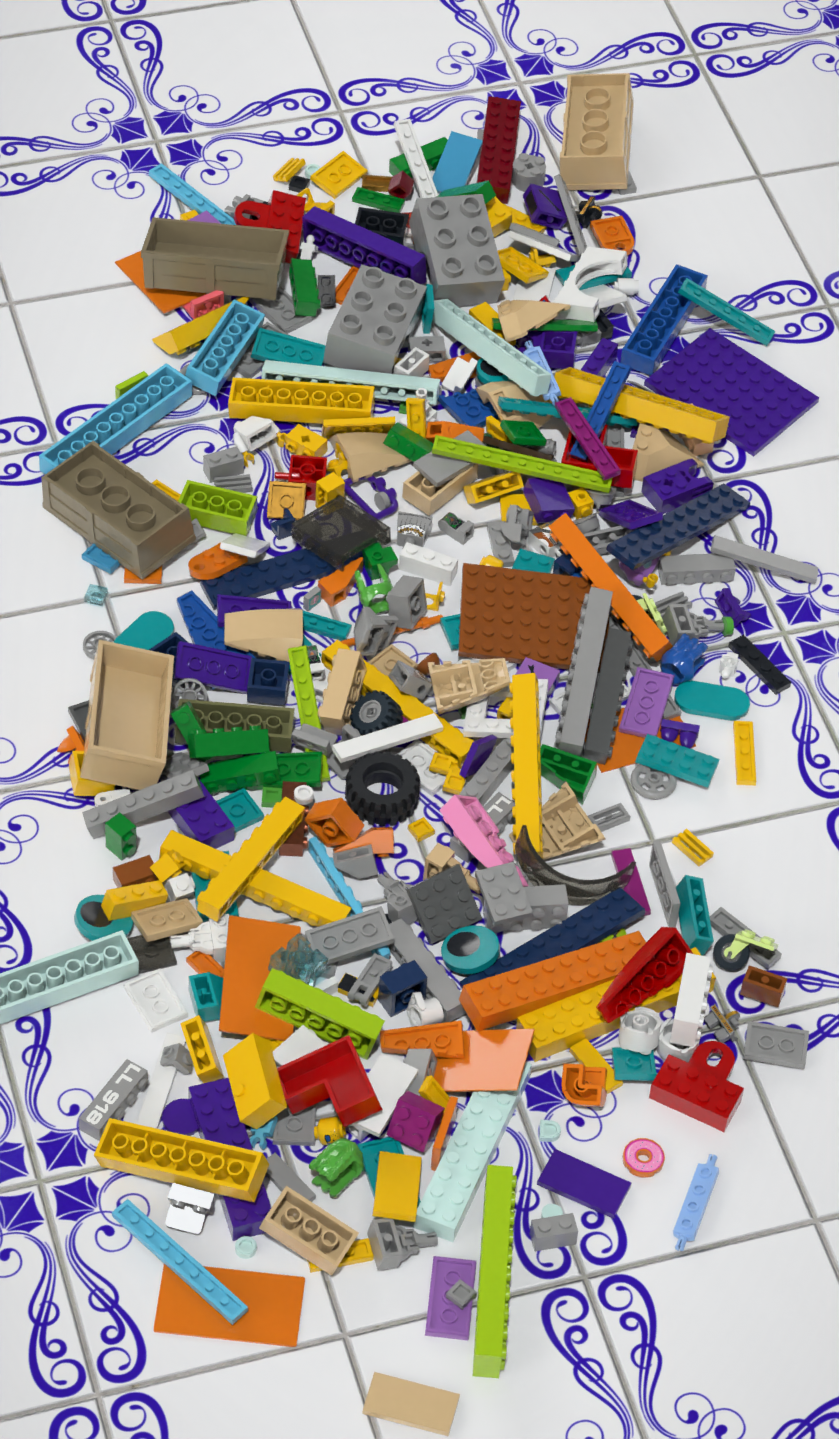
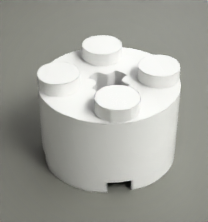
M635 1007L634 1011H628L620 1017V1047L640 1052L644 1055L650 1054L658 1046L660 1038L659 1033L662 1020L657 1017V1013L646 1007Z
M669 1018L665 1020L661 1025L659 1033L658 1055L666 1060L668 1054L685 1062H689L694 1051L699 1046L700 1040H695L694 1047L670 1043L674 1019L671 1020Z

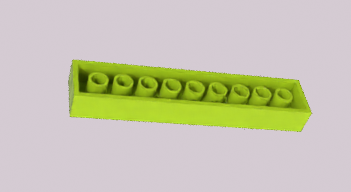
M487 1166L472 1374L475 1377L499 1379L500 1370H504L506 1360L508 1301L510 1298L509 1284L511 1280L510 1267L512 1262L511 1249L513 1244L515 1188L517 1176L513 1175V1167Z

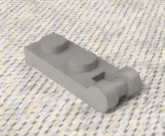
M374 953L350 989L347 998L353 1001L358 1000L361 1005L367 1006L379 987L380 976L390 970L392 961ZM359 990H364L365 993L362 994L359 992Z

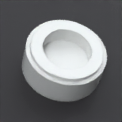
M301 785L295 789L294 799L297 803L307 805L313 801L314 791L310 786Z

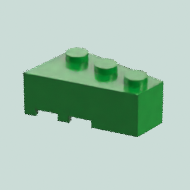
M542 744L540 748L541 775L560 789L567 782L576 795L577 801L583 805L596 776L597 762Z

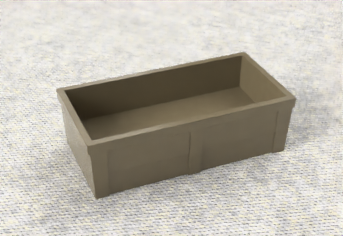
M153 217L141 250L145 288L191 291L206 294L217 290L223 291L224 295L276 300L285 268L289 230Z
M95 441L90 442L41 477L43 508L92 544H95L99 549H102L103 552L109 554L110 557L118 560L121 565L142 580L196 540L190 511L187 506L173 499L145 479L139 472H135L105 451Z

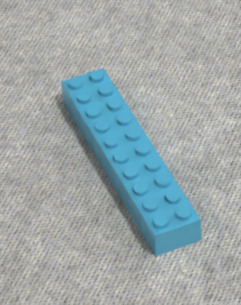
M167 363L40 454V471L47 474L92 441L98 443L101 448L111 455L190 398L192 396V380Z

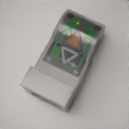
M449 512L438 521L440 530L462 545L473 537L474 523L469 520L465 522L454 513Z

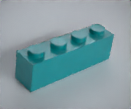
M685 875L676 886L680 900L679 919L682 937L690 949L696 947L703 956L714 942L703 878Z

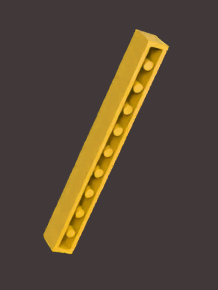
M336 640L322 651L321 661L331 672L333 669V656L337 655L338 648L351 650L339 640ZM364 660L367 670L360 694L365 696L367 692L372 693L373 690L383 691L400 705L403 711L402 716L409 721L435 713L430 707L421 703L417 697L400 691L389 676L384 675L374 665ZM435 713L444 726L443 731L420 739L438 753L454 757L458 767L461 769L474 740L464 737L458 728L453 727L443 717Z
M535 673L512 675V682L509 683L510 694H513V700H510V710L513 711L510 725L514 731V735H511V746L514 747V753H511L512 765L514 764L511 777L512 782H515V788L512 789V798L515 800L512 814L513 818H516V824L513 825V835L516 836V843H513L514 855L517 854L520 861L543 859L539 681Z
M170 830L160 846L159 858L174 849L175 852H178L183 857V862L186 864L181 869L196 873L201 878L210 880L219 875L222 866L227 865L231 858L229 854L173 830ZM263 869L241 893V895L250 897L256 902L266 904L275 910H280L293 918H298L316 927L350 917L352 909L345 904Z

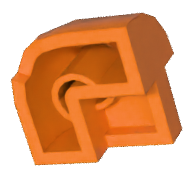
M563 1064L561 1084L562 1092L566 1099L579 1106L603 1107L607 1097V1069L604 1067H585L584 1064Z

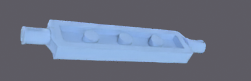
M526 341L525 346L527 350L523 354L552 374L540 346L533 347L531 341ZM552 374L548 393L542 394L544 401L551 400L553 406H555V402H559L557 397L561 396V391Z
M709 1154L706 1164L698 1163L673 1230L674 1236L678 1238L675 1249L678 1251L679 1249L684 1251L686 1241H694L719 1174V1168L714 1166L717 1160V1156L714 1154L713 1157L712 1154Z

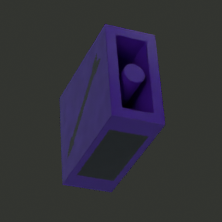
M532 183L523 194V198L531 222L561 230L568 218L559 191Z

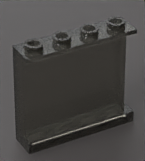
M341 495L291 524V535L294 541L300 543L340 571H344L345 560L376 541H380L384 545L391 542L389 526Z

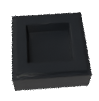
M294 175L289 184V190L301 192L308 188L310 179Z

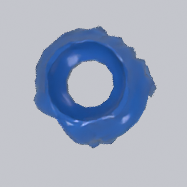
M686 633L681 636L677 643L660 660L661 671L674 675L673 685L679 686L683 682L692 680L694 673L705 662V659L700 656L708 649V646L704 642L698 644L699 640L697 638L690 639V636Z

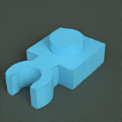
M277 1116L258 1129L251 1127L250 1131L253 1136L250 1138L252 1148H255L256 1143L259 1141L260 1148L262 1150L266 1148V1136L272 1137L278 1120Z

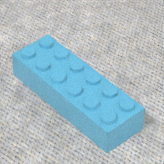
M234 299L187 367L185 376L192 380V385L216 396L257 336L259 327L262 328L265 314Z

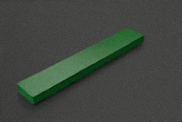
M492 318L494 330H502L499 318ZM552 319L539 328L530 330L597 332L598 324L596 320L595 322Z

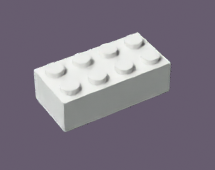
M686 953L670 1043L694 1047L695 1040H700L713 966H709L711 957Z

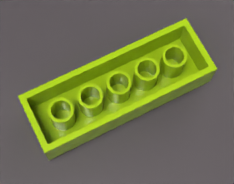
M274 968L271 969L255 1008L298 1028L304 1025L306 1028L312 1029L319 1038L330 1043L349 1035L358 1055L366 1060L385 1020L375 1014H370L356 1005L344 1002L339 997L329 995L320 988H314L304 981L295 979L285 972Z

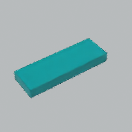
M303 611V630L339 641L347 640L352 629L351 624Z

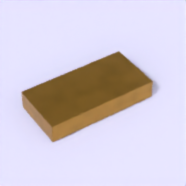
M362 175V188L371 191L388 192L392 176Z

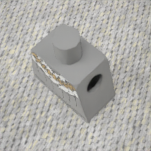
M398 511L397 545L404 548L406 542L424 547L432 530L433 517Z
M399 660L389 674V678L400 691L421 700L426 695L432 696L434 694L431 681L422 672Z

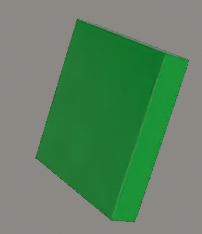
M501 420L500 427L513 444L546 445L547 440L534 422Z

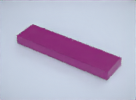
M631 848L611 851V857L621 888L645 908V915H650L651 909Z

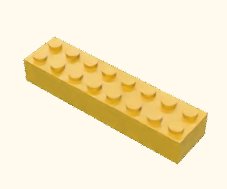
M233 377L228 400L229 418L247 419L251 416H256L264 419L268 418L272 421L323 424V420L372 418L375 404L374 386Z
M109 1118L94 1153V1157L100 1166L104 1168L176 1183L250 1202H255L269 1167V1163L262 1152Z

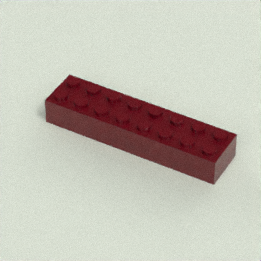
M489 96L476 183L489 181L498 200L503 204H507L511 186L521 101Z

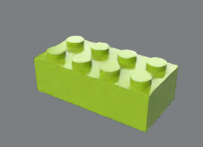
M187 480L178 500L179 503H183L189 508L191 521L197 518L202 527L244 536L248 535L257 513V496Z

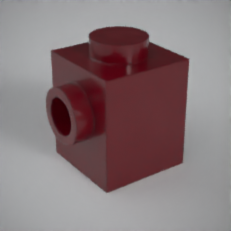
M402 170L391 178L388 192L394 197L404 199L412 193L414 180Z

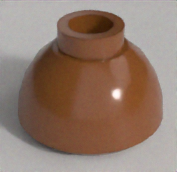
M431 653L418 664L416 670L422 672L425 676H430L428 662L440 665L437 653Z

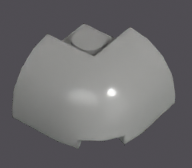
M510 505L506 514V522H501V530L504 536L516 544L526 545L525 540L526 537H529V531L532 529L534 513L529 509H522L518 505Z

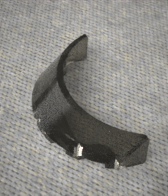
M526 825L521 826L515 844L518 862L522 871L527 875L528 881L533 886L565 884L568 903L573 906L590 905L619 888L623 889L628 884L636 862L632 861L625 869L602 879H576L554 870L538 855L531 843Z

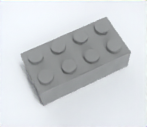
M565 884L524 887L533 915L495 926L484 901L483 916L485 927L494 933H498L501 931L547 929L556 924H561L563 920L567 919L569 905Z

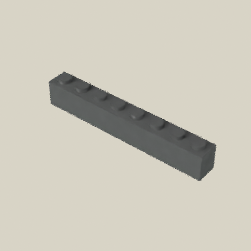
M609 628L605 641L583 758L604 765L606 759L611 758L613 747L610 746V742L614 743L616 731H613V727H617L619 716H616V711H620L622 701L619 700V696H623L625 687L621 684L622 681L625 682L627 670H624V668L629 665L630 655H627L628 651L631 652L633 641L630 640L631 632Z

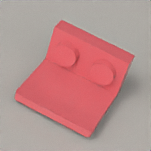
M213 291L190 301V303L182 307L192 319L198 318L223 306L224 292Z

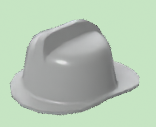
M611 486L609 493L586 488V491L594 501L597 509H599L601 505H609L612 502L617 487Z
M600 511L585 518L573 520L582 534L601 530L597 514Z

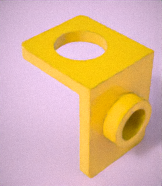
M305 188L296 195L302 197L306 194L308 196V201L305 203V213L314 206L320 208L326 204L314 202L309 188Z
M333 459L328 462L327 471H334L338 477H341L342 470H347L348 461Z
M443 582L439 584L437 595L425 593L426 598L433 600L431 605H427V610L438 611L440 602H444Z

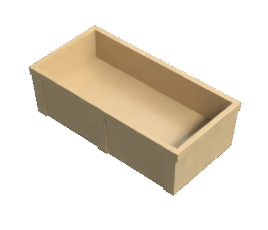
M630 73L567 75V98L563 117L564 130L562 151L560 152V175L565 181L568 190L627 189L634 108Z
M104 640L98 641L90 674L91 687L88 714L85 722L86 736L80 778L138 790L157 784L165 767L167 756L173 655Z

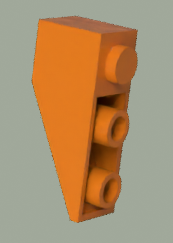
M447 421L427 422L426 439L434 443L436 435L453 439L469 430L482 442L485 429Z
M363 557L351 561L348 565L337 569L334 573L318 581V587L321 589V598L330 607L347 598L357 581L355 580V571L359 570L360 574L363 571Z
M372 827L359 834L355 842L337 846L333 849V853L371 844L374 854H377L378 857H387L389 853H394L393 828Z

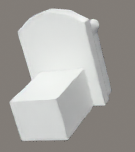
M308 235L306 238L307 242H302L300 246L302 250L300 259L312 260L313 253L318 252V246L313 244L315 241L314 236Z
M727 652V654L722 655L719 668L722 678L734 677L737 671L739 654Z

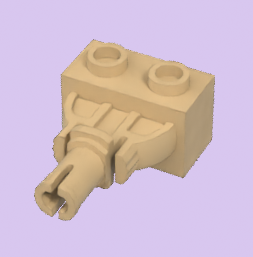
M437 843L425 858L423 880L455 864H460L454 858L455 851L448 846ZM460 864L469 888L481 894L477 879L471 876L470 870Z

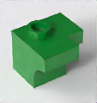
M379 542L362 546L365 561L364 568L371 581L380 578L377 564L383 566L387 575L390 568L398 564V558L391 546L382 548Z

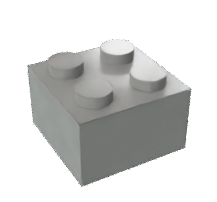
M403 575L391 591L388 592L386 600L389 605V616L395 615L399 619L396 627L413 629L427 611L423 578Z

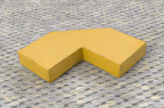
M435 752L429 766V771L447 775L442 791L459 795L464 788L466 778L459 775L461 770L454 757Z

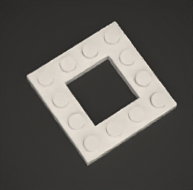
M538 679L540 737L549 686L548 679ZM509 686L482 700L467 705L463 728L464 737H486L493 734L498 738H511V735H514L510 719L486 718L490 697H513V694H510Z

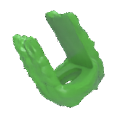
M377 564L381 583L365 587L360 571H355V580H357L361 604L363 608L370 607L375 614L389 610L386 597L393 588L389 576L380 564ZM377 594L385 595L381 602L374 603L371 601Z
M346 1138L337 1139L332 1144H329L309 1164V1169H317L316 1172H320L318 1176L313 1178L312 1184L316 1186L321 1185L323 1192H329V1196L337 1197L364 1170L363 1153L357 1144Z

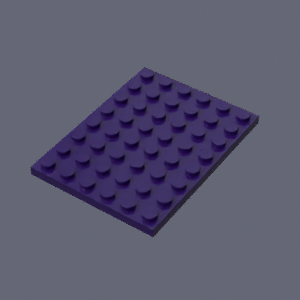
M711 328L644 381V386L656 394L684 403H692L694 406L729 416L730 419L724 438L753 457L819 402L818 396Z

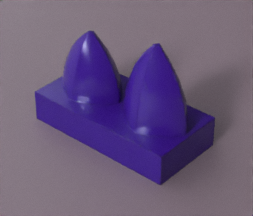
M723 588L717 596L715 603L724 617H731L733 619L734 628H736L740 621L749 619L751 614L741 609L739 606L741 601L733 596L729 588Z
M662 719L660 728L662 739L673 742L679 734L681 746L691 749L698 738L700 725Z

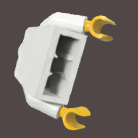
M251 416L242 422L237 421L233 428L234 444L244 456L245 467H248L247 460L252 461V464H254V455L248 453V451L251 452L275 437H278V446L284 447V442L286 443L287 434L280 433L281 430L268 418Z

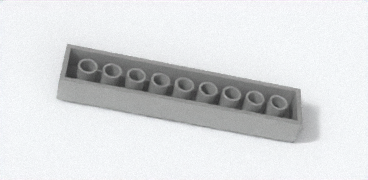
M595 587L590 588L589 594L585 593L581 606V616L577 625L578 631L574 640L575 646L572 651V661L568 671L569 676L565 686L562 711L560 712L559 726L555 736L556 741L553 746L556 749L577 756L581 755L613 594V591Z

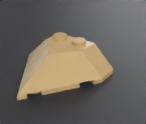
M506 300L497 305L499 320L506 342L524 337L528 334L527 330L537 329L557 317V314L561 311L571 308L569 304L533 300Z
M650 423L639 424L632 448L638 450L634 480L643 482V477L688 459H694L698 464L697 468L704 466V463L664 428H655Z

